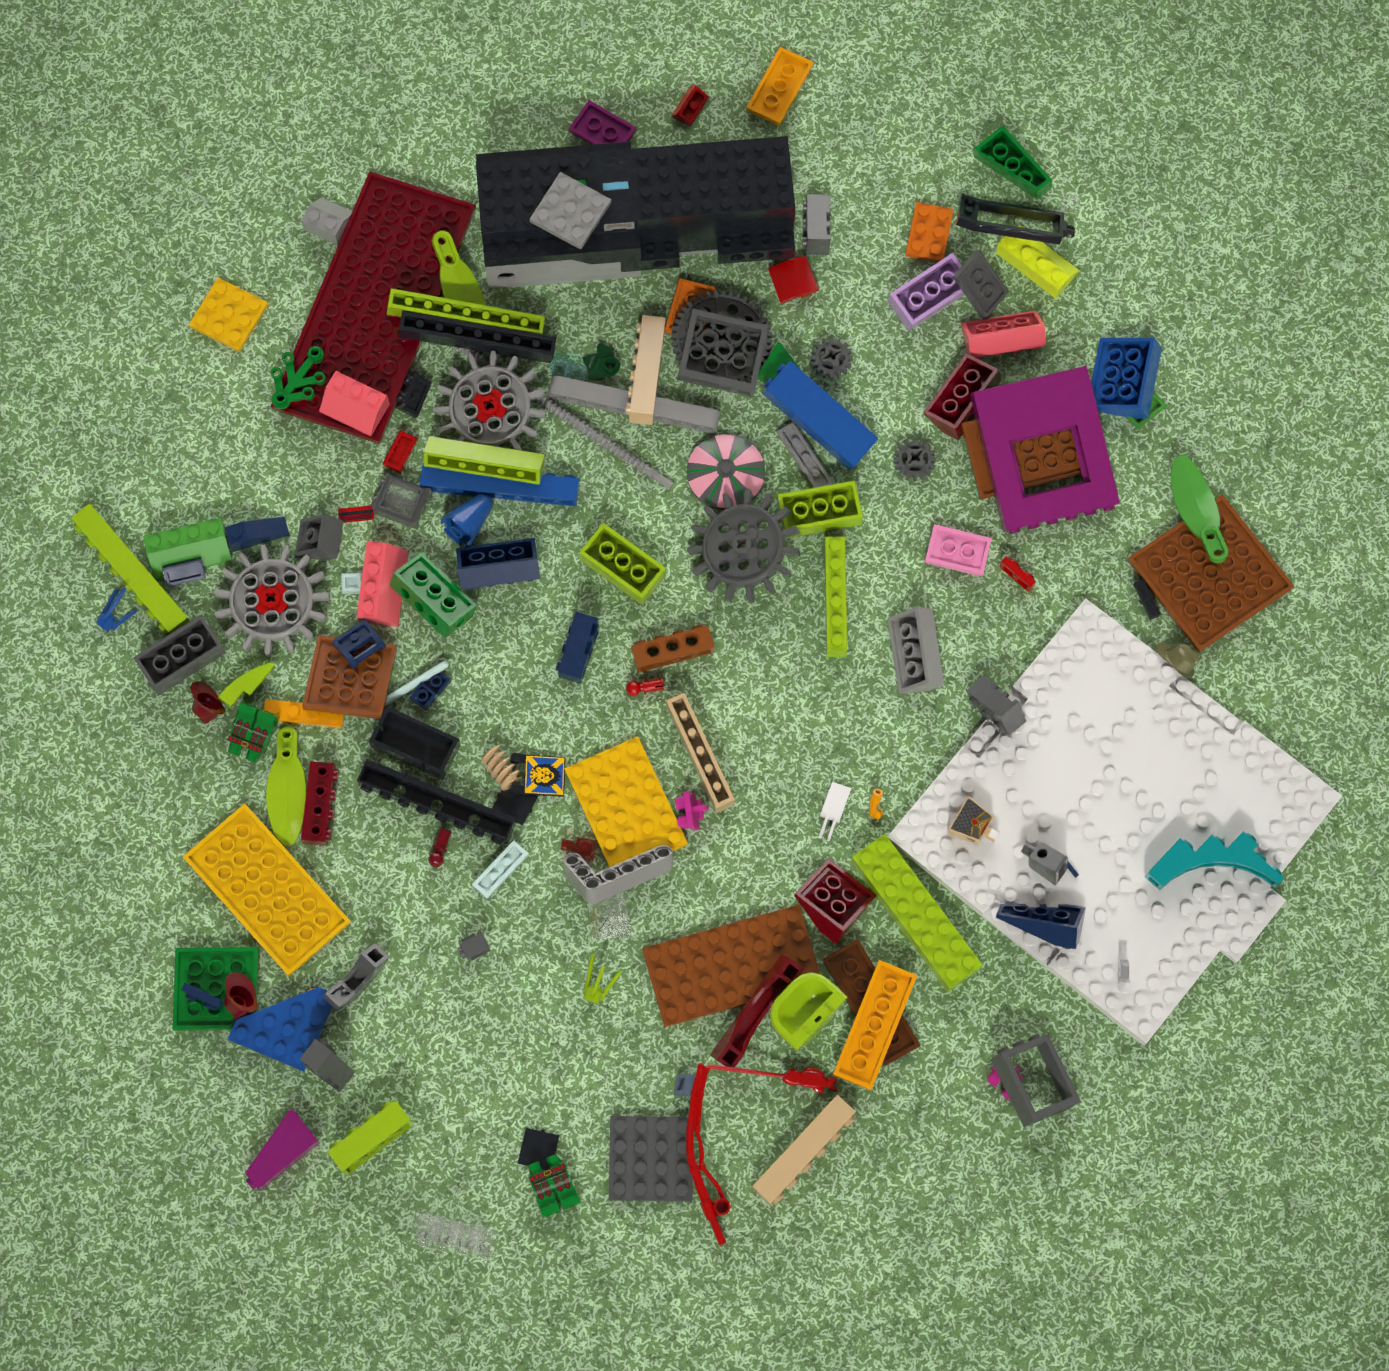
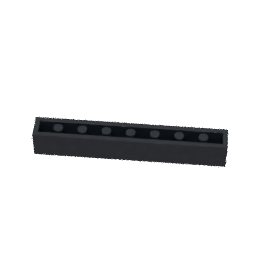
M402 311L398 336L399 338L487 353L495 351L499 355L516 356L522 359L546 363L553 362L557 337Z

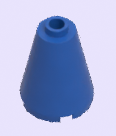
M478 494L446 514L440 522L441 525L444 523L446 527L444 529L445 533L457 544L460 545L463 542L466 544L465 547L471 546L493 508L492 499L486 494Z

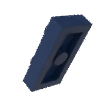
M184 983L181 989L186 994L185 998L196 1002V1000L204 1002L203 1006L209 1010L214 1011L215 1008L222 1010L224 1002L221 999L187 983Z

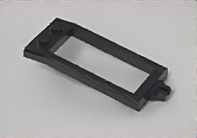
M963 193L961 194L956 220L957 226L976 232L1060 245L1063 237L1073 238L1075 236V227L1064 221L1065 213L981 200ZM978 210L1053 222V232L977 220Z

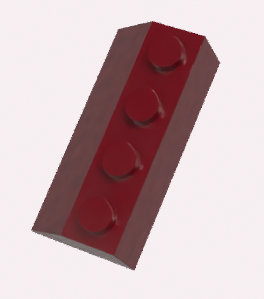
M966 353L923 414L939 430L959 441L963 435L961 423L973 421L975 418L970 394L997 387L1001 382L999 369Z

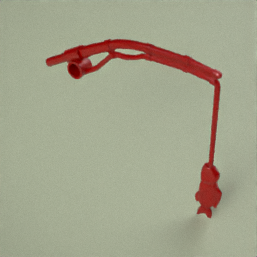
M703 1063L698 1064L693 1087L690 1092L691 1098L686 1125V1154L689 1172L692 1174L695 1188L701 1201V1208L706 1220L710 1222L719 1245L726 1243V1239L716 1217L727 1214L731 1206L730 1202L725 1198L721 1186L706 1169L705 1163H703L704 1148L700 1136V1123L704 1089L710 1069L780 1077L788 1085L813 1088L817 1093H823L824 1087H827L830 1091L838 1092L835 1087V1083L838 1081L837 1078H825L823 1076L825 1072L809 1066L803 1071L791 1068L784 1072V1074L713 1064L705 1067ZM694 1131L699 1145V1165H697L694 1154ZM700 1170L704 1172L715 1186L720 1198L711 1200Z

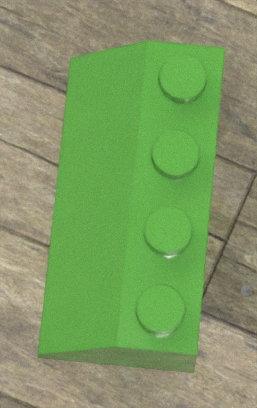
M221 517L144 535L145 548L154 579L164 578L163 566L201 558L203 568L231 562V553Z

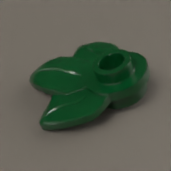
M599 343L597 345V354L583 357L585 366L590 369L588 377L591 379L600 380L607 375H615L620 370L619 360L614 357L613 350L607 345ZM612 364L614 368L608 369L607 366Z

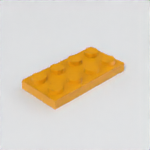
M779 47L749 101L746 111L780 126L810 73L814 62Z

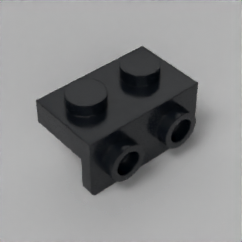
M416 370L405 376L403 380L404 387L396 397L397 404L395 406L396 409L413 418L419 416L432 384L418 376L419 372Z

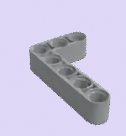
M661 845L596 874L579 854L568 853L563 857L564 875L587 903L595 904L672 870V849L669 846Z

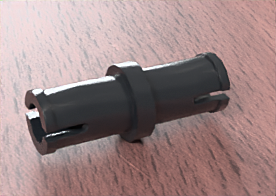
M1141 579L1135 582L1133 586L1140 598L1139 602L1144 606L1149 619L1152 620L1159 617L1161 613L1154 601L1155 597L1150 593L1145 580Z

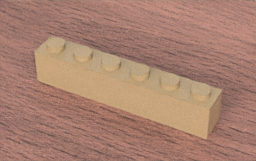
M642 315V323L638 322L637 334H640V338H636L634 349L638 350V353L633 355L632 366L636 367L635 370H631L630 382H633V387L629 386L628 398H631V403H627L626 414L629 415L630 423L653 424L666 317Z
M685 693L666 700V708L715 812L718 813L734 806L735 799Z
M837 1094L752 1186V1189L770 1206L773 1202L777 1205L785 1196L783 1191L787 1187L792 1189L799 1181L796 1177L801 1172L805 1174L813 1166L811 1161L816 1156L820 1158L827 1151L825 1146L830 1141L834 1143L841 1136L839 1131L843 1126L848 1128L854 1122L855 1118L853 1116L856 1111Z

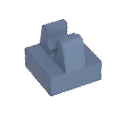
M677 1074L674 1095L691 1096L690 1092L695 1075Z

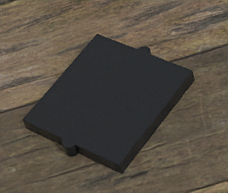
M508 789L497 794L498 798L492 809L515 817L517 823L523 826L529 813H532V807L538 796L510 795Z
M526 1128L517 1164L528 1166L539 1162L541 1169H550L546 1158L555 1155L559 1135L547 1133L543 1129L538 1131Z

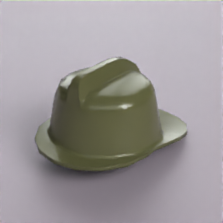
M1163 642L1157 643L1156 651L1172 665L1176 671L1187 678L1194 676V667L1200 658L1191 647L1183 643H1178L1174 646Z

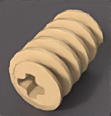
M497 745L482 756L481 763L484 766L487 765L486 770L491 772L492 778H496L495 782L501 784V790L505 791L512 784H517L522 777H516L520 771H512L515 765H507L510 758L503 759L505 751L498 753L497 751L501 746Z

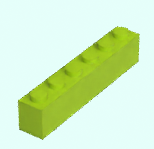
M429 436L424 449V466L540 485L545 468V454Z
M825 537L826 657H846L845 537Z

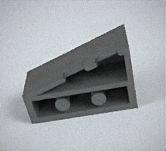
M315 1039L300 1060L307 1069L340 1093L355 1072L336 1056L337 1053L331 1045L323 1039L321 1042Z

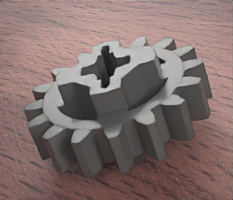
M830 337L829 342L823 339L822 345L816 343V349H812L813 356L810 359L813 362L812 369L817 368L816 374L823 373L824 379L827 375L830 376V380H833L835 375L840 379L841 373L846 375L847 368L851 369L852 363L850 362L853 360V356L850 355L851 349H846L847 343L841 345L840 339L836 342H833L832 337ZM824 351V355L819 358L820 353ZM844 359V363L841 366H839V362L843 361Z
M913 439L912 443L906 440L905 446L900 444L899 450L895 451L894 455L896 457L893 459V463H896L895 470H901L899 476L901 477L905 474L907 481L910 477H913L914 482H916L917 477L924 480V474L930 476V470L935 468L933 463H936V457H932L935 451H929L930 444L924 446V440H921L920 443H917L916 439ZM902 456H904V459L906 460L904 465L902 462ZM925 456L927 457V460H928L927 465H926V462L923 460Z

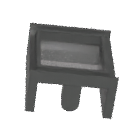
M387 473L385 479L382 478L379 483L378 489L380 491L378 495L374 496L371 502L374 514L418 530V520L421 514L424 515L426 511V501L428 498H432L431 488L416 485Z

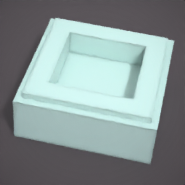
M342 573V594H360L362 573Z

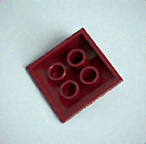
M829 858L794 894V897L818 930L835 944L843 938L877 896Z

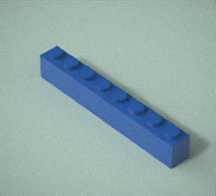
M424 463L422 464L420 486L431 488V491L436 493L466 496L486 494L490 498L575 507H577L580 485L579 478L573 475L562 477L556 476L553 473H545V475H542L539 485L425 467Z

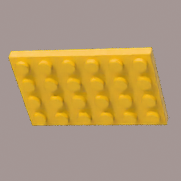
M638 736L564 768L609 868L661 845L671 847L672 852L688 845L682 829L678 827L675 814Z

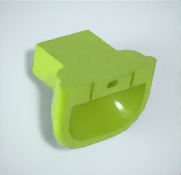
M817 973L802 974L794 979L772 1004L770 1011L772 1026L786 1042L798 1051L804 1045L807 1046L831 1021L836 1011L848 997L825 976ZM820 1016L821 1020L816 1023L815 1019Z

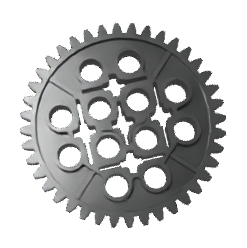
M717 290L714 291V295L707 291L706 297L702 294L699 295V300L693 297V304L688 301L686 304L687 308L682 307V313L677 314L678 319L674 320L675 326L672 327V332L674 333L671 334V339L674 340L671 346L675 347L673 354H678L675 358L676 361L681 360L692 309L704 308L710 313L722 312L732 318L735 316L743 317L746 319L745 321H761L764 325L768 326V330H770L771 325L766 324L768 318H762L764 311L757 312L759 309L758 305L752 307L753 300L748 303L746 302L747 296L740 299V293L734 297L732 291L728 295H726L725 290H722L721 295L718 294ZM732 309L736 314L730 315L727 311ZM696 319L695 327L698 330L693 332L686 369L745 382V379L751 381L760 333L725 325L724 329H718L715 326L716 323ZM711 323L710 329L707 328L702 332L704 326L703 324L707 326ZM767 331L760 369L770 355L768 352H771L772 349L769 346L773 339H770L772 336L770 331ZM737 335L740 340L734 341L731 339V336ZM711 338L713 342L706 343L703 339ZM741 347L740 352H737L733 355L734 350H737ZM753 347L755 351L748 352L746 348ZM725 349L728 354L722 355L719 353V350ZM713 351V355H707V352ZM699 352L701 356L697 358L692 353ZM741 361L744 365L739 367L734 362ZM712 363L715 364L717 368L710 369L707 367V365Z

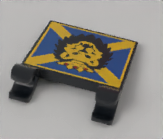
M512 753L510 762L512 764H525L524 786L512 784L509 788L510 795L564 797L565 757Z

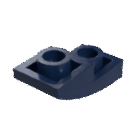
M439 672L424 683L421 682L409 698L426 710L445 690L451 680Z

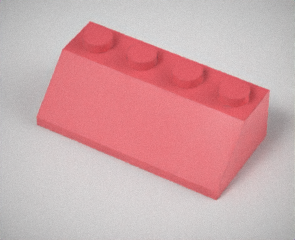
M1036 310L961 322L966 352L977 359L988 355L1000 356L1006 352L1018 353L1025 349L1037 350L1040 347L1046 346L1045 324Z
M367 541L357 610L358 622L365 619L372 625L399 627L402 597L390 586L393 573L407 563V550L388 543Z

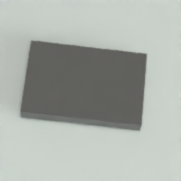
M975 250L953 276L982 319H986L1009 292L980 250Z

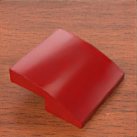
M807 256L794 258L768 268L781 304H785L797 297L804 298L819 291Z

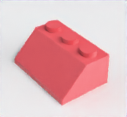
M335 371L326 386L319 411L364 434L372 436L390 403L387 395Z

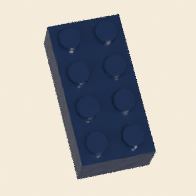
M535 538L456 548L461 590L540 579Z

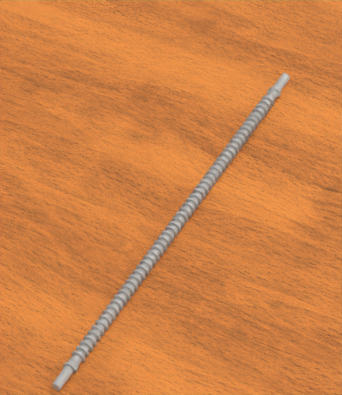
M454 347V350L458 349L459 353L463 352V356L472 354L477 360V364H481V367L490 365L489 358H484V354L480 355L479 351L475 352V350ZM504 379V383L508 382L509 384V380ZM529 384L525 385L528 392L534 391V388H530ZM547 396L531 400H536V404L540 403V407L545 406V410L549 409L550 413L554 412V416L558 415L559 419L563 418V422L567 421L568 425L572 424V428L576 427L577 431L581 430V433L586 434V437L590 436L591 440H595V443H600L601 447L605 446V450L609 449L610 453L614 452V456L618 455L619 459L623 458V462L628 461V465L632 464V468L637 467V471L641 470V473L647 474L651 480H656L670 490L674 486V483L661 475L657 469L650 468L649 464H644V460L640 461L639 457L635 458V454L631 455L630 451L626 452V448L622 449L621 445L617 446V442L612 443V439L608 440V436L603 437V433L599 434L598 430L594 431V427L590 428L589 424L585 425V421L581 422L580 418L576 419L575 415H571V412L567 413L566 409H562V406H557V403H553V400H548Z

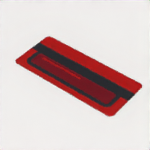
M371 505L338 509L339 519L343 523L374 520V512Z

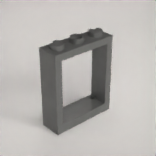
M1039 1034L1034 1035L1026 1043H1024V1040L1013 1044L1011 1049L1006 1046L996 1051L998 1055L991 1059L1023 1127L1068 1110L1081 1102L1048 1034L1042 1037ZM1034 1047L1038 1048L1063 1101L1036 1112L1009 1058Z

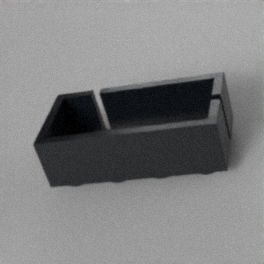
M386 706L379 720L380 727L376 726L369 740L371 748L419 770L424 771L426 769L428 774L444 780L461 746L459 738Z

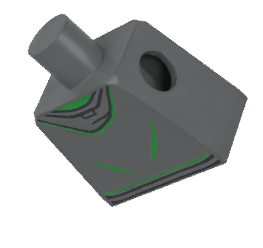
M1029 842L1023 846L1021 853L1029 857V867L1056 886L1067 871L1068 857L1043 842H1039L1036 847Z

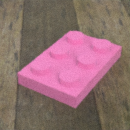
M934 524L925 563L982 577L992 538Z

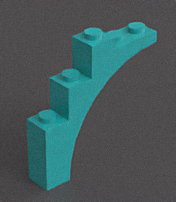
M1244 831L1228 848L1224 846L1225 843L1222 839L1211 834L1196 852L1193 850L1191 843L1179 838L1145 875V878L1159 891L1170 881L1186 872L1213 866L1232 867L1247 871L1262 878L1274 888L1284 879L1278 868L1271 867L1261 853L1254 851L1259 844L1256 843L1253 835L1250 833L1246 834Z

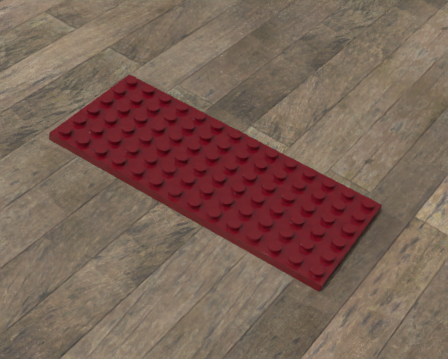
M369 171L293 351L295 359L293 365L296 374L308 358L309 349L314 346L320 347L324 353L323 361L313 364L303 378L312 377L316 372H322L326 377V382L323 385L314 384L295 388L292 392H302L305 387H311L315 394L312 400L294 401L285 409H277L271 404L272 410L381 444L397 404L396 397L404 387L403 380L410 373L422 341L398 337L401 317L387 315L391 288L441 297L440 262L432 245V237L439 231L448 232L453 239L457 252H459L476 211V204ZM439 238V244L443 245L444 240L442 238ZM446 256V262L451 263V258ZM315 351L312 355L316 356L319 352ZM286 370L282 378L283 389L288 384ZM335 371L387 395L390 405L372 436L320 413L319 410L326 386ZM319 376L316 380L320 381L323 377ZM308 391L305 395L310 396L312 392ZM284 397L278 398V401L284 400Z

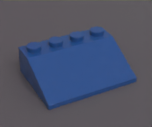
M1100 338L1091 380L1098 412L1126 418L1129 416L1148 419L1162 347L1155 338Z

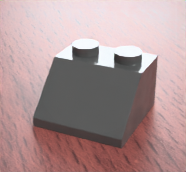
M328 514L301 519L295 557L302 558L307 554L310 559L324 561L336 559L340 550L339 545L343 532V521Z

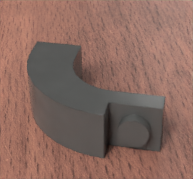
M374 943L360 955L351 971L328 990L323 998L338 1012L347 1003L353 1002L372 983L385 966L389 956Z

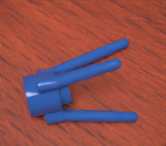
M126 587L121 590L115 600L114 598L118 590L115 589L98 620L95 622L107 632L110 629L115 631L120 624L137 612L134 609L116 623L114 622L117 618L111 613L126 592Z

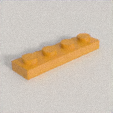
M265 699L264 710L281 716L278 722L343 728L345 715L303 710V703Z

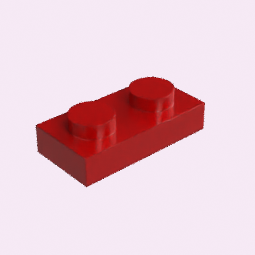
M1007 556L1001 561L999 568L1028 593L1034 588L1036 584L1034 576L1028 571L1024 572L1017 561L1012 558L1009 559Z

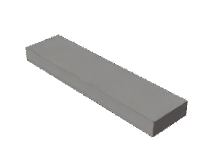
M794 422L777 430L781 441L812 488L834 484Z

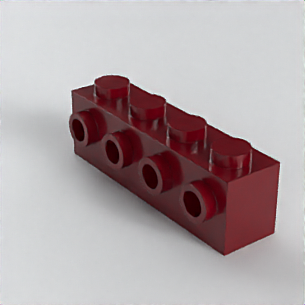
M310 761L301 834L303 844L327 846L328 840H332V828H329L330 821L334 820L335 810L332 809V801H336L337 789H334L335 781L338 782L339 769H336L334 763Z

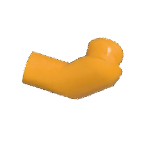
M880 789L873 790L869 803V816L876 820H879L883 814V811L878 809L883 795Z

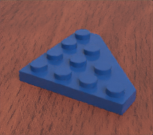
M317 987L237 1019L227 1040L304 1072L306 1067L300 1058L315 1039L318 1041L332 1008L323 998L327 990Z

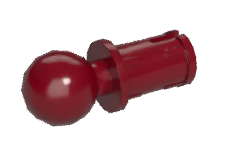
M439 829L435 845H432V849L435 851L428 857V862L431 866L440 867L444 863L442 853H447L448 851L446 847L452 832Z

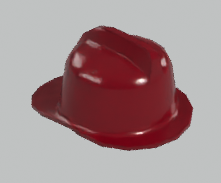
M200 681L191 684L190 690L194 697L192 711L200 718L203 724H208L218 715L225 713L224 706L218 700V694L209 685Z
M241 973L229 974L225 980L226 996L224 1006L232 1013L234 1019H238L240 1016L246 1015L248 1012H254L257 1009L256 994L253 983L248 977Z

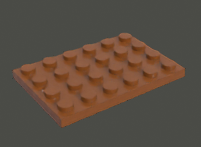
M973 420L961 423L979 499L994 497L977 422ZM1071 429L1013 443L1024 489L1082 475Z

